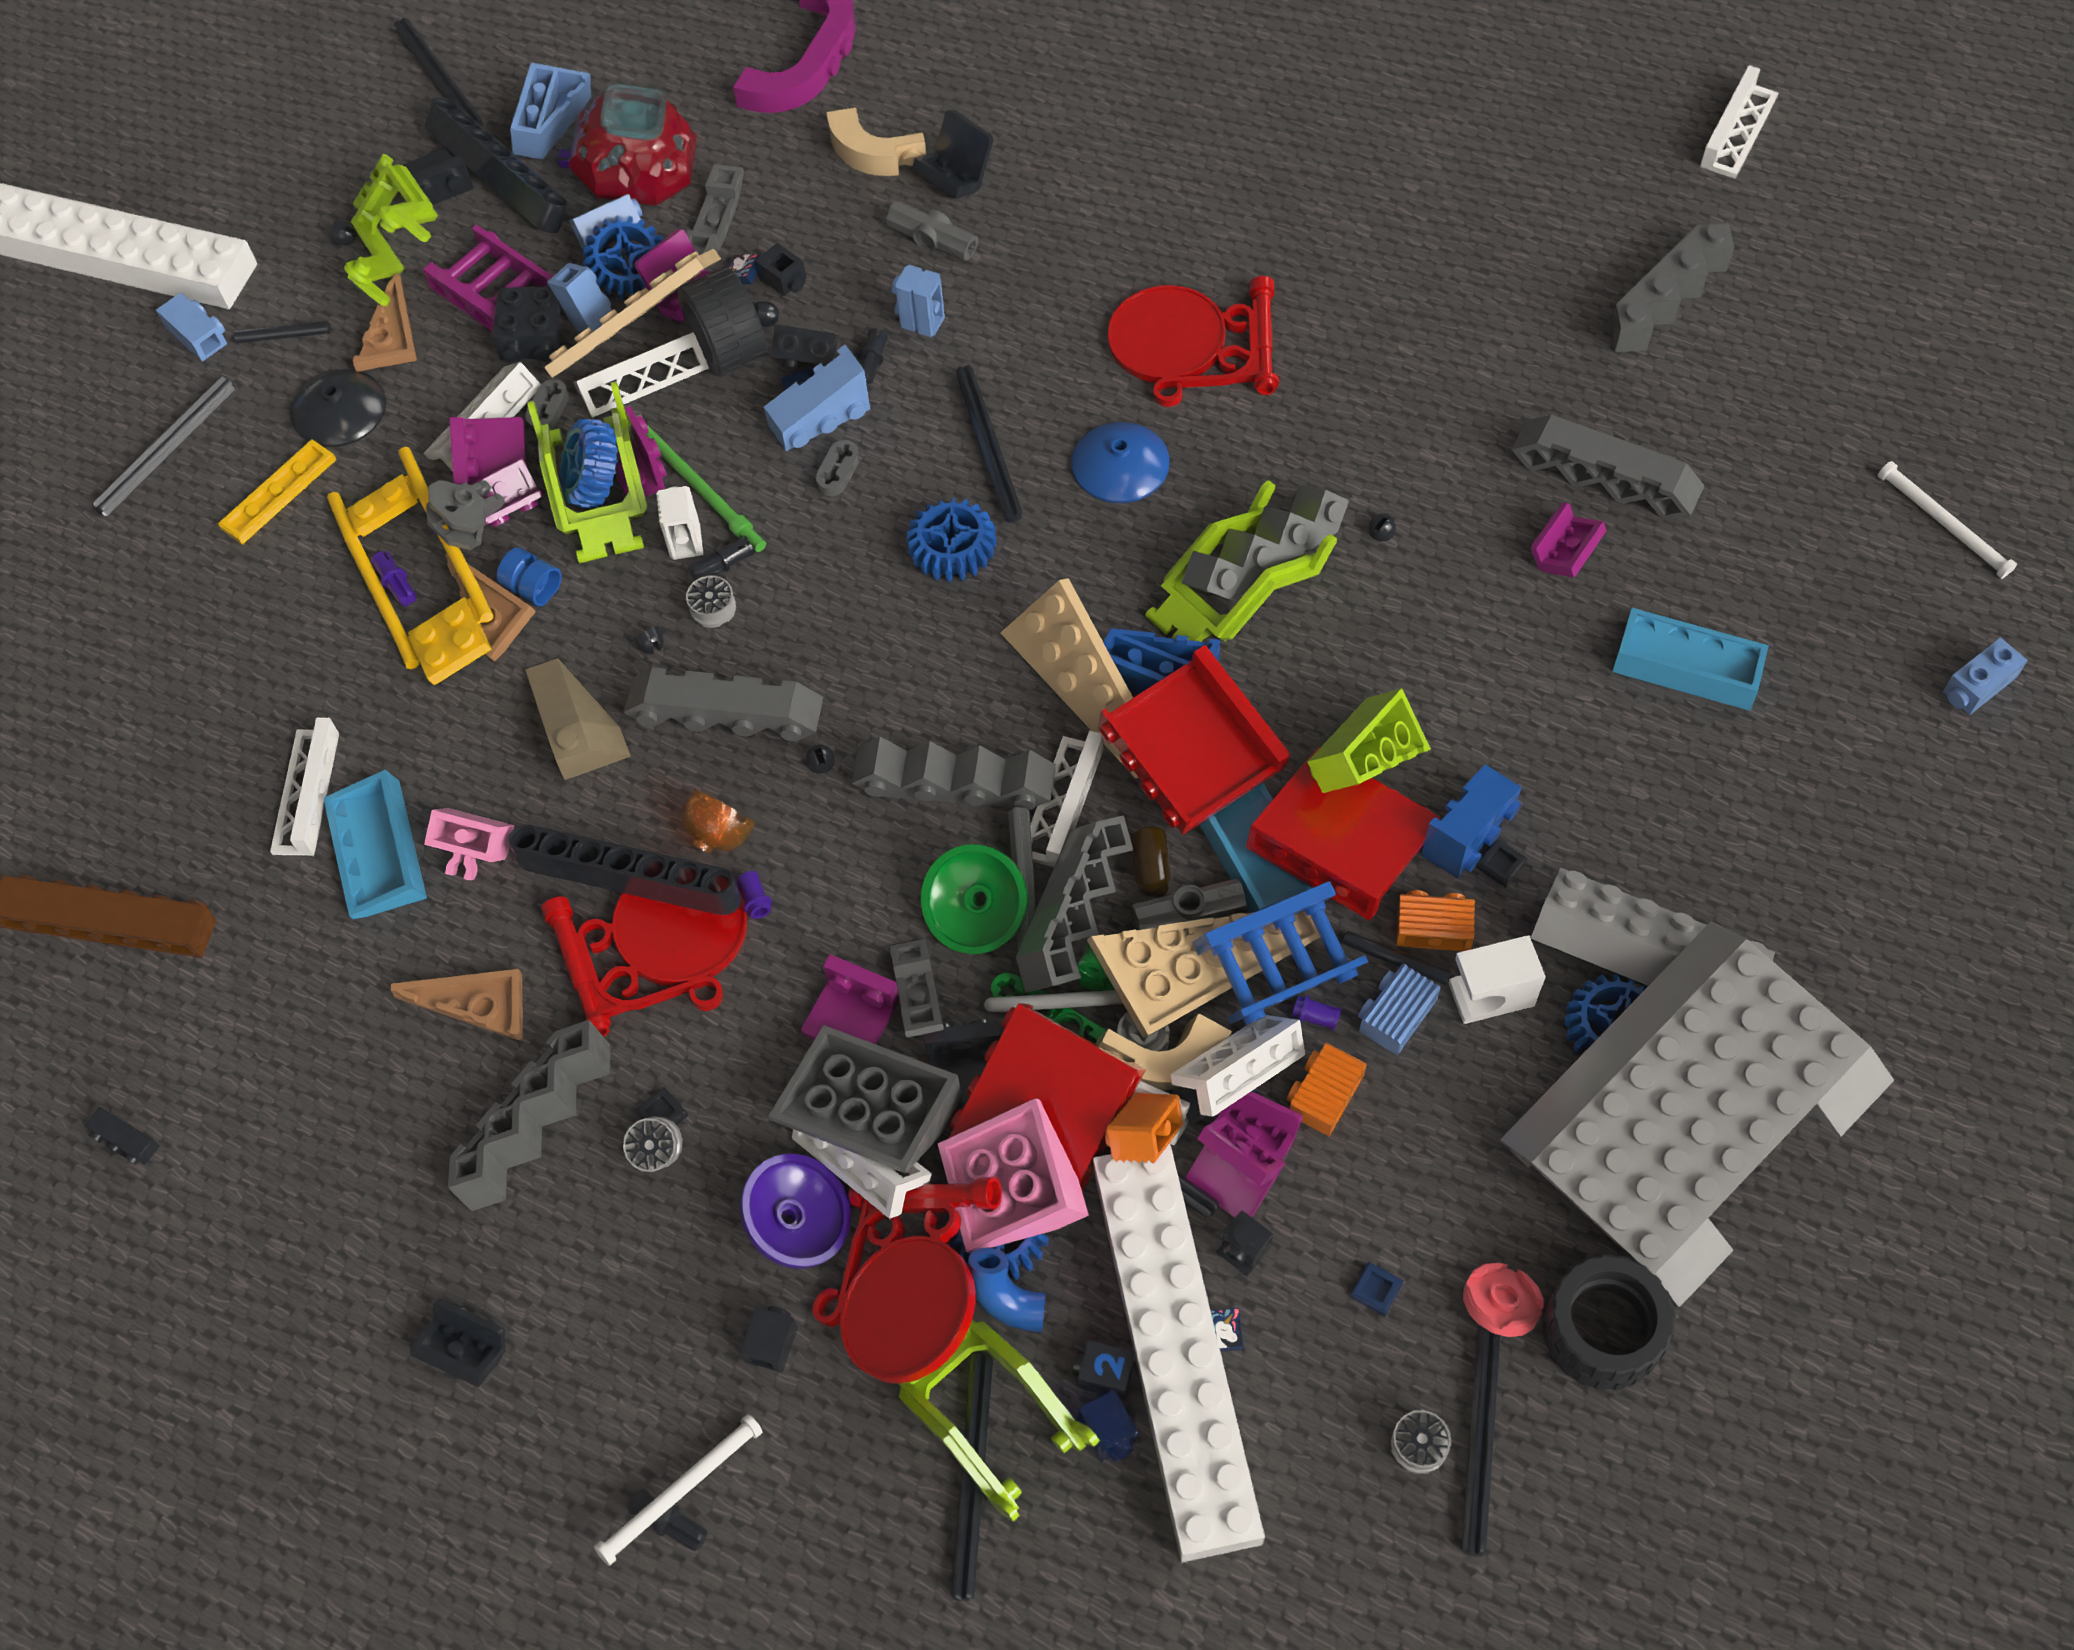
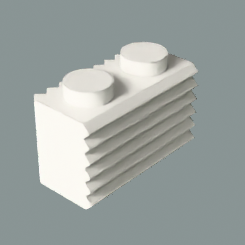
M684 486L659 490L656 493L658 516L670 558L675 560L703 555L700 523L690 488Z

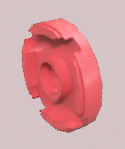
M1488 1263L1474 1269L1463 1288V1301L1470 1316L1488 1331L1506 1337L1523 1336L1533 1330L1542 1315L1544 1298L1538 1285L1521 1270L1518 1269L1515 1272L1507 1269L1508 1265Z

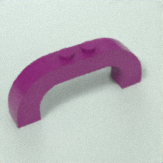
M799 0L800 8L820 13L827 19L802 59L792 68L782 72L769 73L746 67L733 87L737 107L761 113L782 112L799 107L817 96L823 90L830 77L837 75L843 56H848L851 52L852 41L856 31L853 1Z

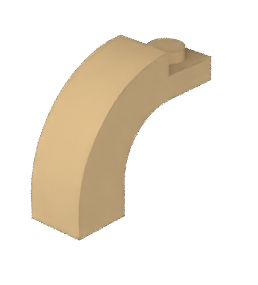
M856 108L826 112L831 142L835 152L846 164L858 171L879 176L899 175L898 166H913L915 157L926 155L923 133L893 138H880L867 133L861 127Z
M1198 1013L1186 1024L1177 1046L1168 1051L1145 1049L1110 1029H1107L1097 1039L1095 1044L1126 1062H1134L1145 1068L1146 1071L1141 1081L1166 1091L1180 1087L1172 1085L1170 1074L1228 1038L1231 1030Z

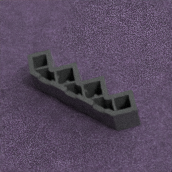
M1729 223L1697 225L1616 304L1610 325L1615 352L1647 351L1654 325L1674 324L1681 298H1700L1708 272L1727 271L1735 248Z
M1552 414L1526 421L1512 448L1515 455L1529 470L1536 471L1556 466L1569 483L1575 487L1600 482L1616 502L1623 504L1646 499L1656 513L1665 520L1691 516L1704 488V484L1685 462Z
M1300 484L1290 512L1267 506L1264 507L1255 535L1229 528L1219 558L1193 551L1182 584L1229 600L1236 598L1247 591L1267 568L1297 559L1319 545L1327 535L1338 533L1349 500L1324 489Z
M651 667L632 678L624 710L626 715L636 719L640 725L647 727L657 726L673 718L684 724L685 728L695 732L704 731L721 723L732 729L739 736H751L769 728L779 733L785 740L799 741L816 733L823 696L796 681L782 680L781 686L763 684L762 678L734 675L733 681L715 680L714 673L686 671L685 676L666 675L667 671L665 668Z
M880 736L858 747L852 784L874 797L907 798L921 801L962 803L973 806L1021 807L1032 810L1050 801L1055 764L1030 749L1005 760L980 745L958 755L931 741L906 751Z
M1124 815L1096 821L1070 830L1016 955L1025 993L1081 978L1071 942L1088 938L1092 935H1099L1089 900L1116 892L1107 858L1133 850Z
M590 1020L555 1031L546 1042L549 1046L546 1052L536 1063L530 1061L511 1083L514 1089L501 1105L495 1102L477 1123L476 1127L479 1131L465 1147L460 1144L450 1155L448 1189L471 1211L505 1201L507 1169L541 1158L542 1127L576 1116L577 1085L610 1074V1044Z

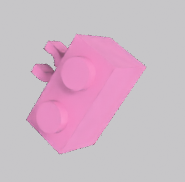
M450 808L435 809L431 811L424 845L454 852L453 857L446 866L445 874L456 875L458 865L463 862L466 867L464 879L474 880L477 874L476 858L488 862L506 859L510 847L508 837L513 831L514 825Z

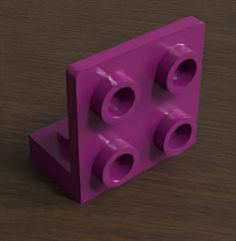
M677 229L634 263V266L648 291L653 289L649 284L650 282L669 270H672L674 273L677 272L678 269L675 267V264L689 254L694 253L695 250L685 231ZM703 269L702 271H700V274L691 281L696 280L712 272ZM676 289L673 294L657 304V307L664 316L682 322L685 319L678 300V289Z
M628 406L624 409L633 435V440H631L644 494L647 497L657 493L659 490L665 489L662 478L666 477L667 474L660 458H658L661 457V453L655 439H650L648 435H645L649 433L643 416H636L631 406ZM618 450L616 454L618 462L616 463V474L614 475L626 497L629 488Z
M449 417L455 484L462 485L465 482L470 484L520 458L523 459L527 467L523 418L468 419L465 417Z
M830 954L823 966L827 983L801 1028L802 1034L815 1040L821 1028L825 1025L877 1044L900 1002L897 983Z
M1223 1117L1205 1126L1198 1140L1205 1146L1186 1178L1217 1199L1219 1206L1234 1218L1241 1210L1253 1217L1286 1163Z

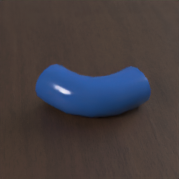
M980 1248L972 1252L968 1259V1266L974 1279L976 1300L983 1310L1006 1326L1042 1333L1045 1292H1034L1015 1285L1008 1277L1009 1262L1008 1257L1003 1252L993 1248Z

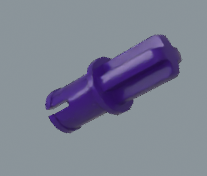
M382 551L375 553L371 558V565L380 575L382 586L392 592L401 606L407 607L411 602H415L416 594L406 581L407 574L405 570L396 565L388 551H385L384 554Z

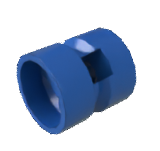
M521 547L510 550L503 557L497 570L499 585L515 594L519 593L522 598L538 607L544 606L557 592L562 579L560 569L542 559L539 560L537 556Z

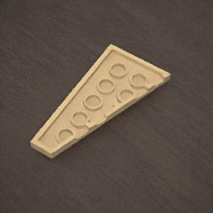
M715 249L699 255L697 251L689 254L675 264V267L678 269L677 272L674 273L672 270H669L649 283L653 288L652 290L648 291L647 288H644L624 301L627 306L626 309L619 314L614 309L599 320L602 324L601 327L592 332L590 327L574 338L577 342L576 345L569 350L564 345L549 356L552 362L544 368L552 378L557 376L594 350L597 345L602 344L618 333L622 327L635 321L673 294L680 286L697 277L700 271L721 260Z
M1069 578L1055 583L1001 632L1005 639L1091 731L1100 733L1098 726L1103 709L1106 708L1110 713L1133 698ZM1103 739V744L1121 762L1120 752L1113 743L1108 744ZM1134 771L1130 772L1135 778H1139Z
M1304 911L1294 915L1296 921L1293 923L1304 947L1320 938L1311 916L1306 917ZM1238 913L1228 917L1215 919L1212 917L1138 931L1135 929L1106 936L1104 934L1091 936L1087 941L1140 1034L1145 1038L1232 988L1218 956H1213L1211 951L1198 956L1192 942L1207 932L1252 913ZM1273 924L1263 928L1265 932L1263 939L1275 963L1291 955L1280 929L1276 930ZM1243 938L1232 941L1234 948L1231 950L1245 980L1261 972L1262 970L1249 942L1245 943Z

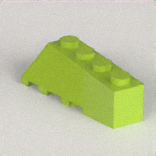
M1400 688L1366 698L1307 763L1312 777L1317 781L1322 793L1360 784L1382 773V771L1399 765V763L1416 757L1417 754L1424 753L1431 748L1403 689Z

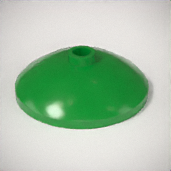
M970 844L947 851L930 867L922 885L921 908L928 928L942 944L961 953L982 954L1004 946L1019 931L1026 916L1028 893L1024 877L1017 865L1006 854L993 847ZM980 892L986 895V902L982 906L977 903V895Z

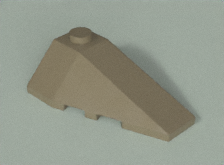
M558 658L526 669L548 740L564 780L631 757L620 727Z

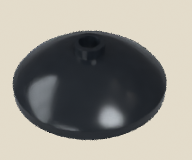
M351 369L329 371L313 378L299 390L291 406V421L296 432L308 442L313 439L323 447L345 446L366 437L378 426L386 410V396L380 383L367 373L362 371L356 372V370Z

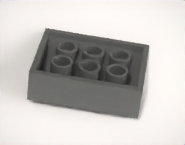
M823 1025L768 1117L773 1122L907 1173L946 1130L963 1098L958 1075Z

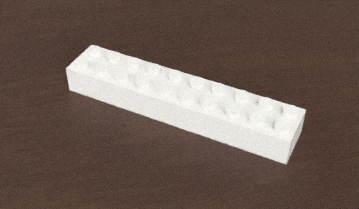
M0 183V255L171 296L182 293L189 300L193 301L195 299L201 303L226 309L231 308L257 265L246 240Z
M1170 1143L1154 1164L1150 1161L1144 1163L1142 1160L1139 1163L1135 1160L1132 1163L1128 1160L1122 1162L1120 1159L1116 1162L1112 1159V1154L1093 1158L1094 1176L1181 1563L1260 1546L1263 1544L1265 1536Z

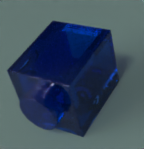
M1115 1390L1079 1408L1077 1421L1088 1426L1100 1440L1098 1444L1092 1447L1100 1463L1110 1457L1113 1462L1118 1461L1134 1450L1132 1445L1136 1443L1139 1432Z

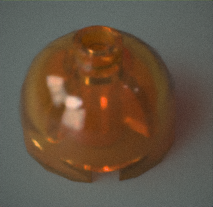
M698 789L693 790L683 812L685 829L694 837L692 845L708 854H711L713 849L722 852L735 850L745 842L756 825V822L750 818L742 817L735 809L704 792L701 793Z

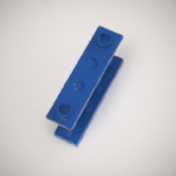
M1330 881L1207 932L1192 942L1198 956L1209 951L1212 952L1213 956H1218L1241 1005V1010L1227 1017L1230 1024L1243 1019L1245 1025H1248L1265 1017L1264 1009L1334 978H1336L1338 984H1341L1359 975L1356 968L1368 962L1366 956L1364 955L1348 962L1324 911L1327 908L1324 902L1336 895ZM1303 911L1306 917L1311 916L1335 969L1319 976L1293 923L1296 921L1294 915ZM1272 924L1276 930L1280 929L1304 980L1303 983L1289 989L1286 988L1263 939L1265 934L1263 928ZM1243 938L1245 943L1249 942L1273 993V996L1257 1003L1231 950L1234 948L1232 941Z

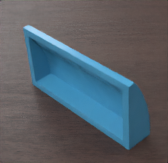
M1632 608L1612 672L1750 711L1758 693L1769 645Z
M383 770L323 798L349 917L352 919L368 917L427 898L398 779L388 771Z
M1261 783L1200 824L1230 879L1238 878L1239 882H1241L1249 913L1260 911L1313 888L1245 848L1252 823L1273 800L1264 783Z

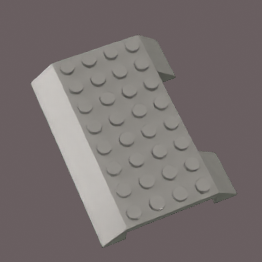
M1711 921L1500 1139V1142L1528 1168L1532 1165L1636 1263L1643 1264L1648 1267L1651 1273L1656 1274L1662 1281L1664 1288L1668 1290L1672 1298L1671 1301L1680 1307L1733 1251L1732 1247L1709 1220V1216L1809 1111L1840 1138L1889 1087L1894 1079L1869 1044L1748 939Z

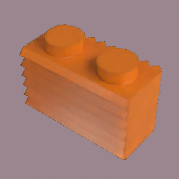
M1421 890L1400 894L1397 906L1396 946L1453 951L1471 950L1474 940L1475 899H1465V896L1459 893H1448L1443 897L1428 896V893Z
M1325 1043L1321 1052L1314 1050L1310 1055L1304 1068L1309 1073L1303 1083L1296 1081L1292 1086L1286 1100L1291 1103L1290 1110L1302 1115V1123L1330 1137L1364 1077L1367 1063Z
M1134 1093V1097L1128 1100V1104H1125L1122 1111L1117 1114V1118H1114V1121H1111L1106 1128L1105 1140L1107 1146L1111 1148L1112 1159L1116 1162L1119 1159L1122 1162L1128 1160L1131 1163L1134 1160L1137 1163L1142 1160L1144 1163L1150 1161L1154 1164L1184 1124L1179 1096L1175 1094Z

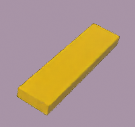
M311 439L218 523V526L243 545L337 460L335 455Z

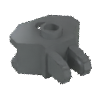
M438 480L429 485L428 488L429 502L426 505L427 525L448 545L472 550L481 545L486 518L503 507L504 497L500 493H496L483 499L489 494L491 489L490 484L486 480H482L472 486L467 482L459 485ZM448 524L452 530L444 529L443 525Z

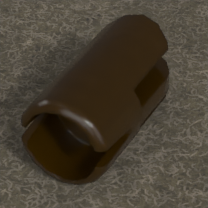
M1147 826L1139 828L1131 834L1136 883L1142 889V892L1148 896H1163L1169 890L1171 878L1166 834L1159 827Z

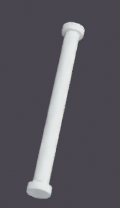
M1893 461L1888 462L1880 470L1878 477L1882 481L1887 479L1998 571L1996 574L1998 577L2003 579L2017 566L2016 562L2012 559L2007 561L1897 470L1898 466Z
M749 1414L745 1415L740 1420L741 1425L620 1530L606 1542L600 1540L594 1546L600 1558L610 1566L616 1561L615 1555L747 1440L751 1437L756 1439L761 1435L762 1429Z

